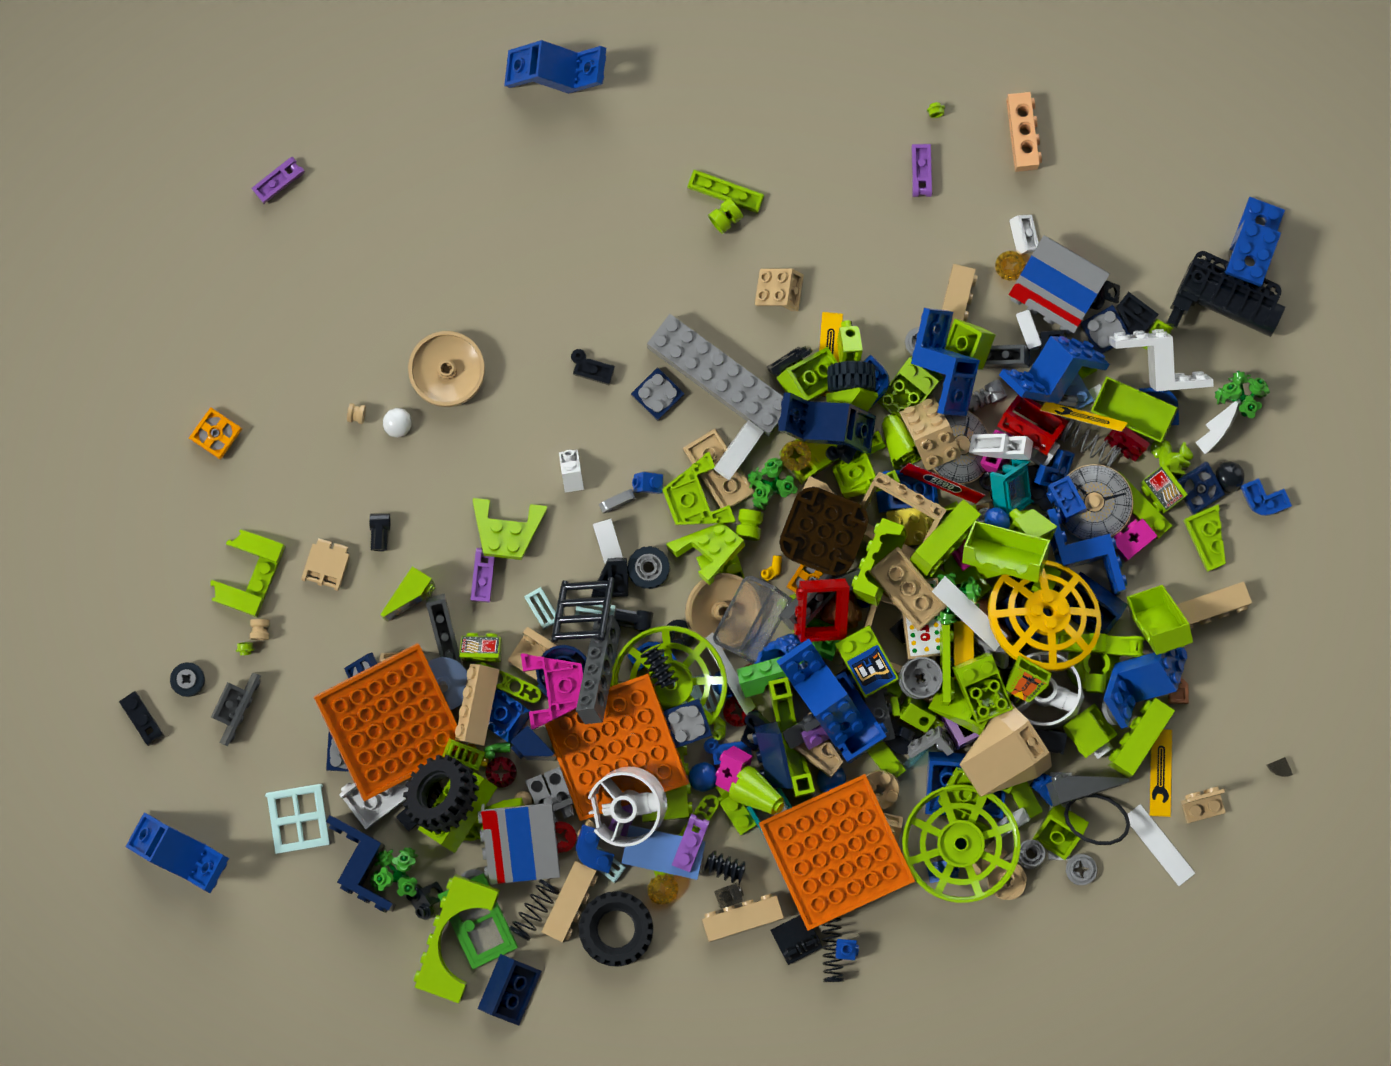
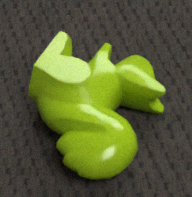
M1165 439L1163 443L1155 440L1151 445V453L1155 458H1159L1160 467L1165 464L1176 479H1180L1185 475L1182 467L1188 468L1190 465L1189 460L1193 459V453L1186 446L1185 442L1182 443L1177 453L1172 452L1170 442Z

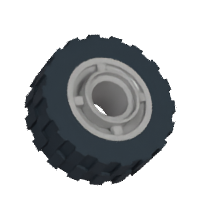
M652 546L641 547L628 560V575L636 586L643 589L657 588L665 582L669 575L670 564L668 558L659 548ZM645 563L653 564L654 570L651 573L643 570Z

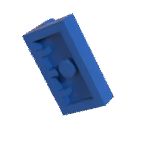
M1069 476L1048 485L1046 495L1050 503L1054 502L1057 508L1055 509L1056 513L1059 512L1061 519L1065 523L1069 522V518L1087 510Z

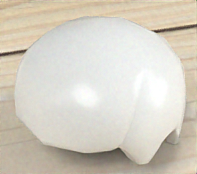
M401 408L389 410L383 418L384 430L392 437L405 436L411 429L410 414Z

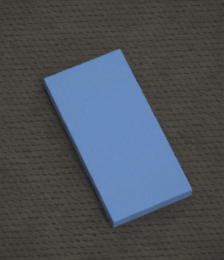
M629 825L627 837H638L651 830ZM655 831L646 840L637 845L625 847L621 863L698 880L706 841H702L691 872L672 866L683 836Z

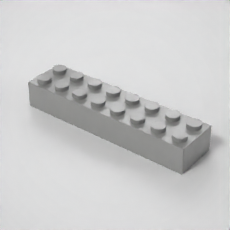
M669 314L648 341L647 348L744 420H750L762 429L766 436L770 437L778 426L783 396L673 315Z

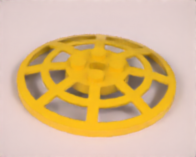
M1047 560L1045 565L1068 573L1072 576L1070 581L1067 582L1058 576L1046 574L1045 568H1043L1039 579L1041 590L1033 593L1024 587L1032 581L1023 579L1017 582L1009 577L1010 575L1003 574L997 580L990 593L988 619L995 639L1010 657L1017 660L1018 656H1021L1046 671L1052 672L1071 668L1091 653L1100 635L1101 612L1093 591L1080 575L1062 564ZM1048 580L1058 582L1064 588L1059 593L1049 589ZM1078 582L1090 596L1094 609L1085 608L1082 597L1074 588ZM1006 583L1014 588L1009 597L1008 609L996 610L998 592L1002 584ZM1018 592L1028 598L1024 608H1014ZM1070 592L1077 599L1079 607H1070L1065 599ZM1043 608H1048L1052 616H1046ZM1071 615L1081 616L1077 632L1069 624ZM1016 616L1025 617L1026 622L1030 626L1026 632L1019 626ZM1087 616L1096 617V629L1089 645L1081 637L1086 627ZM1009 617L1013 629L1020 637L1013 646L1003 635L997 618ZM1063 630L1071 637V639L1064 643L1056 644V634ZM1035 632L1048 636V644L1035 641L1031 637ZM1075 642L1083 650L1075 658L1057 663V651L1066 649ZM1026 643L1036 649L1048 651L1049 663L1033 660L1019 651Z

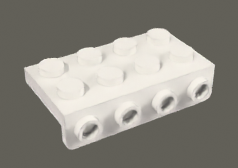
M413 777L365 802L362 800L355 783L352 785L351 783L346 784L341 788L342 792L339 795L367 830L406 800L403 797V793L408 792V787L405 785L407 782H411Z

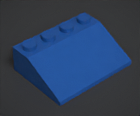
M929 751L926 796L946 786L955 768H961L959 764L966 756L965 753H952L947 756L945 752ZM1000 790L992 793L1003 803L1005 802L1004 791ZM940 795L926 803L925 814L932 815L942 807L938 803ZM987 798L982 809L989 813L992 818L1003 819L1001 808Z

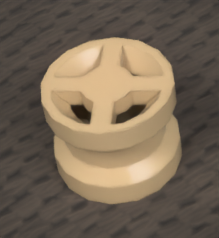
M350 403L347 422L357 421L359 424H363L366 406H356Z

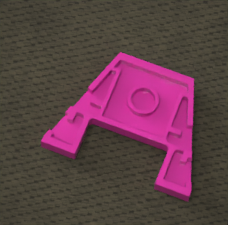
M521 654L523 672L544 670L549 704L548 709L529 712L531 729L534 730L576 709L583 678L582 664Z

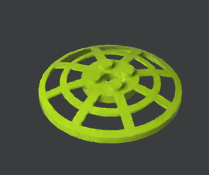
M679 626L653 627L632 638L618 654L613 665L611 686L619 684L618 674L620 666L627 653L637 659L630 674V679L636 678L641 663L644 665L647 658H641L640 656L643 653L633 646L646 636L662 632L663 643L652 646L643 652L645 653L659 646L658 649H664V656H668L664 663H671L672 666L668 671L675 670L671 677H678L674 688L655 686L661 705L667 706L670 709L682 704L684 701L690 702L695 700L691 696L693 686L705 685L704 693L700 700L702 706H704L709 697L711 684H722L720 700L713 714L711 715L703 707L710 726L720 714L727 694L726 669L714 646L700 634ZM670 631L688 634L699 640L700 643L694 650L683 644L671 643ZM706 647L715 657L721 676L710 677L707 665L699 656ZM672 648L682 650L688 653L689 656L683 663L673 660ZM695 660L700 665L704 677L692 676L689 667ZM644 665L648 669L651 667V665ZM652 679L653 684H655L658 680Z
M950 785L931 792L914 807L904 827L902 838L903 855L913 878L924 890L933 896L956 903L974 902L991 896L1010 879L1019 860L1021 848L1020 833L1013 814L997 796L992 793L982 797L979 796L975 805L969 803L951 804L947 792L969 791L977 793V791L971 785ZM940 795L943 807L936 810L926 822L916 818L919 810L927 802ZM987 798L1001 808L1009 823L998 827L992 816L982 809ZM963 808L972 810L967 821L956 820L953 809ZM946 812L949 824L942 830L931 825L938 816ZM979 814L989 822L992 829L981 832L975 825ZM913 824L922 829L920 836L921 854L910 857L908 838L911 825ZM1012 830L1014 851L1011 863L1000 859L1002 851L1001 834ZM927 832L938 837V848L926 851ZM995 836L996 850L995 855L984 851V840ZM958 838L966 840L967 845L962 850L958 849L955 845ZM940 855L947 862L943 873L933 866L930 862L931 858ZM980 858L990 862V865L976 876L973 864ZM924 861L928 869L940 879L935 889L921 879L915 871L913 864ZM996 865L1007 870L996 885L982 892L979 881L988 876ZM954 867H965L969 878L955 879L951 878L950 875ZM946 883L955 885L971 884L975 895L956 897L943 894L942 892Z

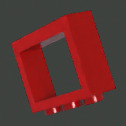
M1018 394L1004 412L997 427L1013 436H1027L1033 441V448L1048 455L1069 421L1059 415L1040 411L1042 405L1032 399L1023 398ZM1014 411L1020 413L1021 415L1025 416L1026 418L1030 419L1031 421L1037 423L1038 425L1042 426L1043 428L1047 429L1048 431L1052 432L1053 434L1051 435L1050 433H1048V432H1046L1045 430L1039 428L1038 426L1034 425L1033 423L1029 422L1028 420L1022 418L1021 416H1019V415H1017L1016 413H1014Z
M846 579L799 581V588L796 589L798 606H795L797 623L794 624V633L798 636L800 642H804L808 638L811 642L843 640L847 637L850 586ZM837 591L835 626L805 628L807 593Z

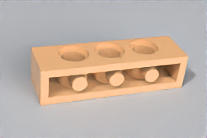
M1031 92L1008 94L1006 103L1015 172L1037 170L1039 164L1042 163L1041 152H1038L1037 145H1040L1039 134L1035 132V127H1037V116H1033L1035 99L1031 98ZM1018 111H1025L1027 116H1019ZM1020 129H1027L1029 134L1023 135ZM1029 147L1032 152L1025 153L1022 148Z

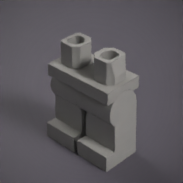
M560 767L544 773L550 791L547 789L542 774L525 780L535 804H544V798L552 797L554 812L561 809L564 818L574 815L573 801Z

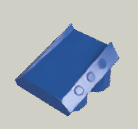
M496 689L488 729L510 743L530 718V710L500 689Z

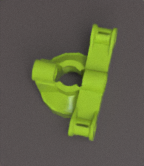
M1065 631L1056 634V644L1058 642L1061 644L1071 639ZM1094 633L1082 634L1081 637L1089 645ZM1100 633L1091 654H1099L1104 662L1101 674H1089L1091 670L1088 666L1090 654L1074 666L1079 674L1082 690L1089 693H1104V690L1107 689L1114 664L1120 662V656L1140 657L1145 655L1143 653L1145 637L1108 636L1107 634ZM1075 642L1072 646L1057 652H1070L1067 660H1071L1080 655L1083 650ZM1066 669L1072 684L1078 688L1074 675L1069 669Z

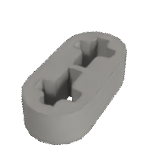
M629 489L601 502L599 507L602 513L610 512L635 499L632 489Z

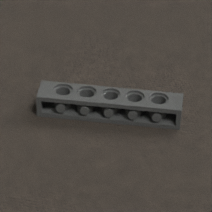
M609 615L605 640L600 641L598 638L590 639L576 711L584 724L602 723L604 719L613 674L612 670L621 628L613 615ZM600 621L594 622L593 630H599Z

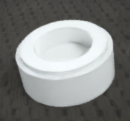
M1107 742L1096 750L1094 755L1099 759L1113 749V746L1110 742Z

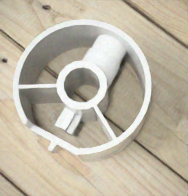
M1036 652L1027 655V657L1042 662L1041 660H1049V652ZM1057 654L1058 663L1068 661ZM1074 666L1068 669L1077 681L1078 694L1057 685L1055 680L1050 677L1049 685L1054 689L1051 696L1048 698L1036 696L1031 702L1025 701L1017 707L1021 713L1033 703L1043 707L1052 705L1061 710L1069 711L1064 717L1053 722L1041 723L1028 719L1033 728L1040 730L1056 729L1068 723L1079 713L1084 700V693L1079 674Z
M621 767L611 771L594 785L588 796L593 810L589 811V815L594 814L596 829H594V832L602 840L615 846H633L646 840L661 825L667 810V798L661 783L654 775L638 767ZM617 775L635 777L644 782L652 792L638 793L634 790L622 792L610 777ZM601 785L614 799L612 803L602 804L603 815H611L618 821L614 832L607 828L604 823L601 824L596 797ZM621 800H627L632 804L633 813H628L622 809ZM657 811L656 822L650 832L638 837L620 835L624 823L630 822L638 815Z

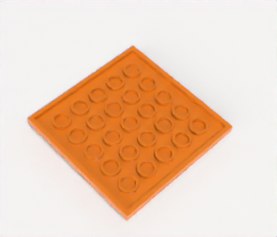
M418 643L313 697L364 802L412 777V772L417 773L420 770L418 766L420 764L426 765L428 758L436 760V755H443L449 738L455 740V729L458 725ZM454 746L451 756L456 753L458 746Z
M650 673L610 687L602 723L584 724L576 709L545 724L580 821L594 817V814L589 815V811L593 810L591 799H588L590 791L599 780L615 769L628 766L644 769L658 779L665 792L689 784L655 686L650 678ZM627 775L610 777L622 792L626 790H634L638 793L652 792L644 782L635 777ZM601 785L596 797L599 813L603 814L602 804L612 803L614 799ZM621 800L622 807L631 804L627 800Z
M866 774L759 822L760 828L807 931L915 882Z

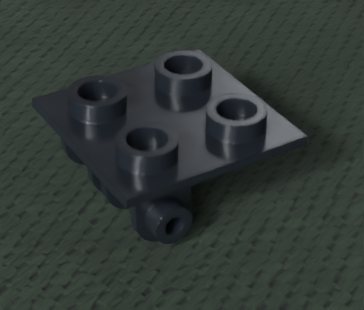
M801 915L770 930L788 965L822 948L814 929L807 931Z

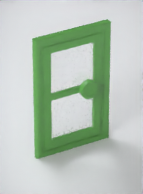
M484 873L471 879L489 886ZM449 889L438 894L440 901L443 896L447 897ZM497 901L493 910L471 908L455 914L450 919L451 925L472 969L498 958L500 954L504 955L519 948Z

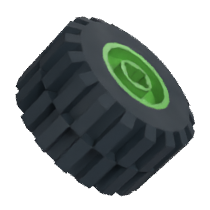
M843 361L834 363L827 368L828 392L830 393L858 387L873 392L876 390L875 366L873 364L862 361Z

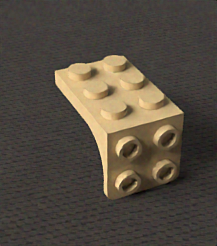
M935 397L926 399L920 404L907 407L899 412L926 470L933 469L961 455L945 415L937 413L939 404Z

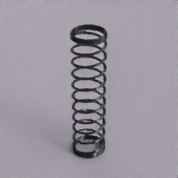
M835 918L836 920L828 921L826 923L838 922L842 919ZM826 923L822 924V926L837 927L821 931V933L823 934L838 935L822 939L823 942L836 943V941H830L826 939L841 937L842 934L828 933L826 931L838 930L842 927L837 925H827ZM836 944L823 946L822 949L836 951V949L826 948L836 946ZM836 952L826 953V954H823L822 956L825 957V958H833V959H836V958L833 957V956H826V955L836 954ZM843 959L822 963L826 966L838 967L824 970V973L836 974L838 976L826 977L823 979V982H844V978H838L844 976L843 973L826 972L842 969L844 967L842 965L826 963L838 962Z

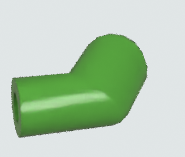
M495 743L485 747V758L494 759L495 753L511 752L510 743Z

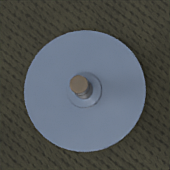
M439 657L428 661L450 710L461 705L463 702V690L467 682V671L464 666L458 661L447 657Z

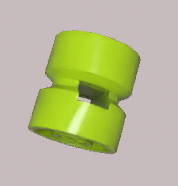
M728 198L720 205V209H715L708 214V218L721 234H724L731 228L732 223L736 224L743 218V214L736 204Z
M740 509L738 520L741 524L737 525L736 534L742 539L760 540L761 529L758 526L762 525L764 513L756 510Z

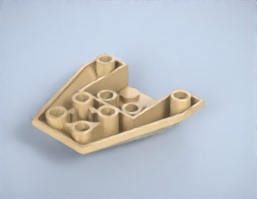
M1013 704L1012 710L991 718L959 764L981 797L1038 778L1052 767L1050 752L1030 721Z

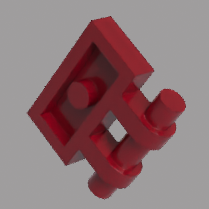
M1126 426L1122 432L1112 429L1104 439V441L1108 440L1109 447L1113 448L1115 445H1117V448L1120 447V452L1124 454L1123 456L1127 459L1130 458L1134 462L1150 445L1149 442Z

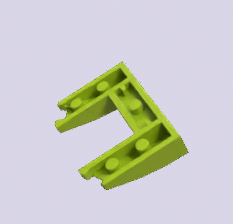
M240 529L239 532L241 534L233 541L229 539L226 545L258 556V562L246 592L211 580V586H215V597L212 598V601L258 617L286 546Z

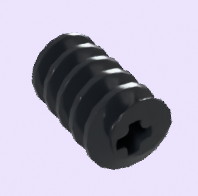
M659 646L643 653L640 657L647 658L644 665H651L647 672H654L650 677L651 679L658 680L654 686H661L663 688L676 682L678 677H671L675 670L668 671L672 664L664 663L668 656H661L665 650L658 649Z
M714 850L707 858L703 873L707 869H709V875L716 871L717 878L724 874L725 881L731 877V883L738 879V885H740L746 869L745 861L738 865V859L736 858L731 863V856L723 860V853L716 857V851Z

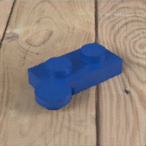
M710 738L704 743L705 751L713 754L714 765H720L721 754L732 746L752 755L751 749L742 741L719 745L717 740Z

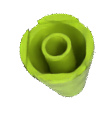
M893 414L886 416L883 419L882 428L893 468L902 469L901 465L915 464L920 461L921 457L902 419Z
M747 766L737 774L736 777L739 779L736 784L732 782L729 790V797L733 801L773 815L783 810L784 798L755 768Z

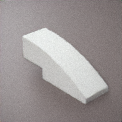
M1236 400L1206 424L1210 431L1196 442L1204 454L1209 453L1227 434L1238 414L1239 405H1241L1240 400Z
M748 420L730 443L714 467V470L727 480H730L764 431Z
M974 434L971 437L969 453L992 458L1030 460L1033 441L1027 436Z
M608 519L593 524L604 564L608 558H623L612 520Z

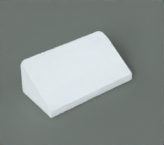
M1017 215L1009 220L1017 254L1033 253L1039 244L1032 215Z
M1026 310L1017 313L1016 317L1028 349L1038 350L1042 343L1030 311Z
M1023 807L1012 813L1018 828L1031 819ZM1005 817L996 823L999 827L1009 823V821ZM1011 830V831H1008V832H1005V833H1002V834H1001V837H1003V836L1007 835L1008 833L1012 832V830Z

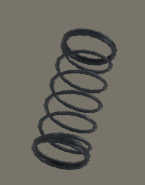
M540 879L539 882L547 888L542 887L540 885L535 886L550 901L534 894H530V897L535 902H537L544 910L535 907L531 904L524 903L525 907L529 909L539 919H536L523 912H518V914L533 928H530L517 921H513V924L518 929H516L512 925H510L509 927L510 930H512L519 936L523 937L527 941H530L531 937L517 924L533 931H536L537 929L522 915H525L536 921L542 922V919L528 906H531L542 912L548 913V910L534 897L539 898L550 904L554 903L553 900L549 896H547L540 888L556 895H559L560 893L558 889H556L555 887H553L552 885H550L542 879Z

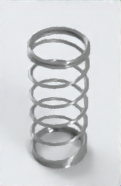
M1072 419L1067 425L1066 429L1064 430L1060 440L1066 442L1076 432L1072 442V447H1076L1080 443V441L1085 437L1081 447V453L1085 452L1094 442V445L1090 452V458H1093L1104 446L1099 457V463H1102L1113 451L1110 460L1106 465L1108 467H1111L1114 461L1116 460L1117 456L1119 455L1121 448H1117V445H1115L1110 450V452L1104 457V459L1100 461L1103 452L1106 448V445L1108 443V440H1106L1100 446V448L1092 455L1094 447L1099 438V434L1096 435L1095 438L1090 442V444L1083 450L1084 444L1090 433V429H1088L1085 432V434L1081 437V439L1074 445L1075 439L1081 428V424H1079L1076 427V429L1071 433V435L1065 440V438L1067 437L1075 423V420Z

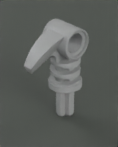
M1000 379L985 385V390L983 388L980 389V393L978 391L973 392L974 395L971 396L968 410L972 409L975 412L978 406L980 408L984 406L983 403L988 405L991 400L992 404H995L1007 398L1008 396Z

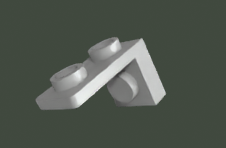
M938 726L927 731L922 737L911 741L908 745V755L910 758H913L935 744L940 751L943 750L948 756L954 752L953 740Z

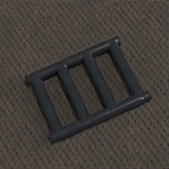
M610 577L607 581L569 583L563 580L559 592L551 642L558 643V640L598 638V640L604 641L615 579ZM606 588L605 597L566 599L567 591ZM603 605L602 614L563 616L565 607ZM600 621L599 630L560 632L561 624Z

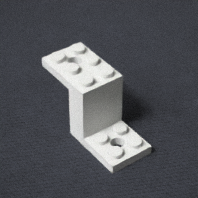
M1164 329L1152 330V333L1134 331L1133 335L1118 332L1114 333V336H1109V344L1115 349L1148 346L1149 386L1155 391L1214 387L1213 378L1208 376V374H1204L1203 371L1192 372V375L1175 373L1173 336L1164 331Z

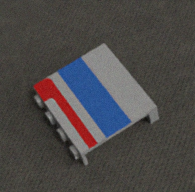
M1044 235L1008 295L1011 296L1010 300L1018 305L1023 303L1028 306L1027 310L1035 315L1037 313L1044 316L1043 319L1052 325L1054 322L1059 324V329L1064 330L1065 333H1075L1110 273Z
M552 797L544 798V804L485 809V804H482L481 811H478V821L483 824V830H480L481 842L485 841V848H482L483 860H487L488 866H485L484 869L485 877H489L490 884L560 877Z

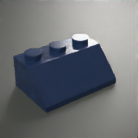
M1080 571L1078 575L1089 585L1099 604L1101 612L1100 633L1108 634L1122 616L1128 604ZM1078 582L1074 588L1082 597L1085 608L1094 609L1090 596ZM1070 592L1065 599L1070 607H1079L1077 599ZM1071 615V620L1080 625L1081 616ZM1087 616L1085 630L1095 633L1096 617Z
M773 722L755 726V733L752 734L754 745L759 747L756 756L758 763H762L763 766L760 774L774 788H793L778 723Z
M528 725L510 741L513 744L511 749L520 759L523 757L526 760L555 761L557 759L552 750Z
M500 954L477 1009L519 1026L542 971Z

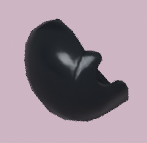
M1232 461L1223 462L1216 470V478L1224 492H1235L1243 484L1244 470L1238 463Z

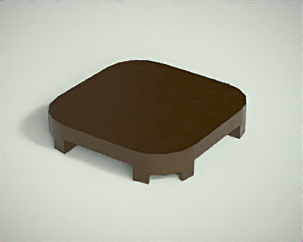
M819 487L805 488L795 497L780 535L779 544L781 551L791 561L831 576L843 575L853 565L869 520L867 512L861 504Z

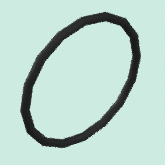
M1100 794L1086 796L1106 800L1116 806L1124 815L1126 821L1125 832L1119 838L1111 841H1096L1086 838L1077 832L1070 823L1068 816L1070 806L1076 800L1067 803L1064 812L1066 824L1082 840L1095 845H1112L1122 841L1128 835L1130 828L1128 814L1120 804L1111 798Z

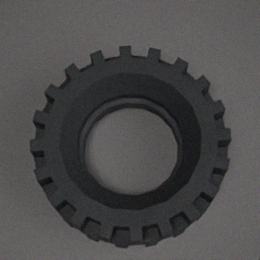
M436 755V760L428 758L426 765L420 764L418 766L420 770L417 773L412 772V781L407 782L405 785L408 787V792L403 793V797L407 799L403 806L408 809L406 814L411 817L412 821L430 832L434 831L437 834H441L442 830L446 833L450 832L451 826L458 828L460 820L466 821L468 819L466 814L468 811L472 812L474 810V807L471 805L473 801L478 799L475 792L479 791V786L475 784L478 780L470 768L449 755H445V757ZM449 777L450 789L444 801L436 807L428 808L427 799L432 788L442 778Z
M622 891L606 892L595 897L582 912L578 927L579 938L589 956L601 964L614 967L629 965L641 958L649 948L654 929L651 914L644 903L635 896ZM610 911L625 912L634 923L635 931L633 938L622 947L614 948L607 946L598 934L600 920Z

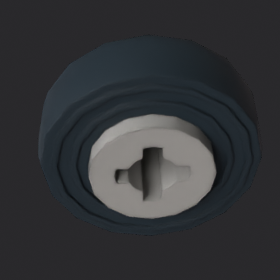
M181 663L173 669L170 675L171 688L175 693L183 697L195 696L202 690L205 683L204 672L194 663Z

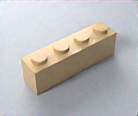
M953 264L942 310L953 312L950 329L954 319L967 322L969 311H966L967 304L971 305L973 293H970L971 286L975 287L978 277L974 275L976 269Z
M1241 582L1177 604V606L1189 622L1190 629H1193V625L1200 622L1201 625L1212 622L1211 618L1218 616L1219 619L1230 616L1229 612L1236 610L1237 613L1248 609L1247 606L1252 604L1245 583Z
M470 664L467 671L466 687L463 690V702L459 710V722L455 729L456 741L474 745H485L500 669Z
M577 861L574 862L542 933L561 942H564L565 939L569 940L573 932L570 929L573 921L577 923L582 913L579 911L581 904L585 905L590 896L587 893L589 887H594L599 877L596 875V870Z
M771 893L761 896V901L755 903L753 899L742 902L743 906L736 909L732 905L723 908L724 912L716 914V911L704 914L705 918L702 919L708 941L711 942L783 919L777 896L772 897Z

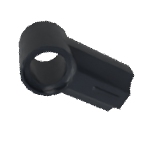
M370 513L371 551H388L390 514Z
M616 608L614 618L621 627L633 628L636 631L643 632L651 629L653 613L643 610L630 611Z

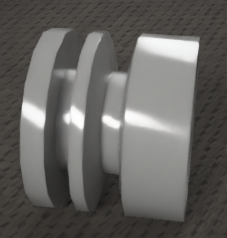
M917 657L906 662L898 674V683L901 690L913 699H924L934 695L940 689L943 681L940 666L934 660L927 657ZM921 674L923 682L917 683L915 675Z

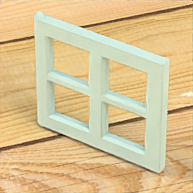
M322 784L265 794L268 800L275 854L330 845ZM314 793L317 811L300 814L298 796ZM292 797L295 815L278 818L276 799ZM318 820L321 838L304 841L301 822ZM296 823L299 842L282 845L280 826Z

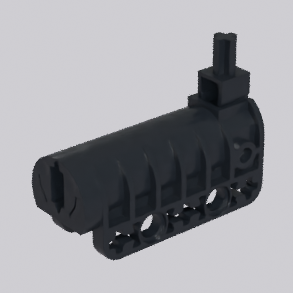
M1206 251L1198 252L1189 264L1170 306V309L1173 310L1167 324L1177 328L1183 314H1187L1190 306L1199 304L1271 337L1286 308L1277 303L1281 296V287L1264 278L1263 284L1260 287L1225 274L1228 261ZM1220 263L1224 265L1225 269L1217 266L1216 264ZM1272 287L1275 288L1277 295L1271 291Z

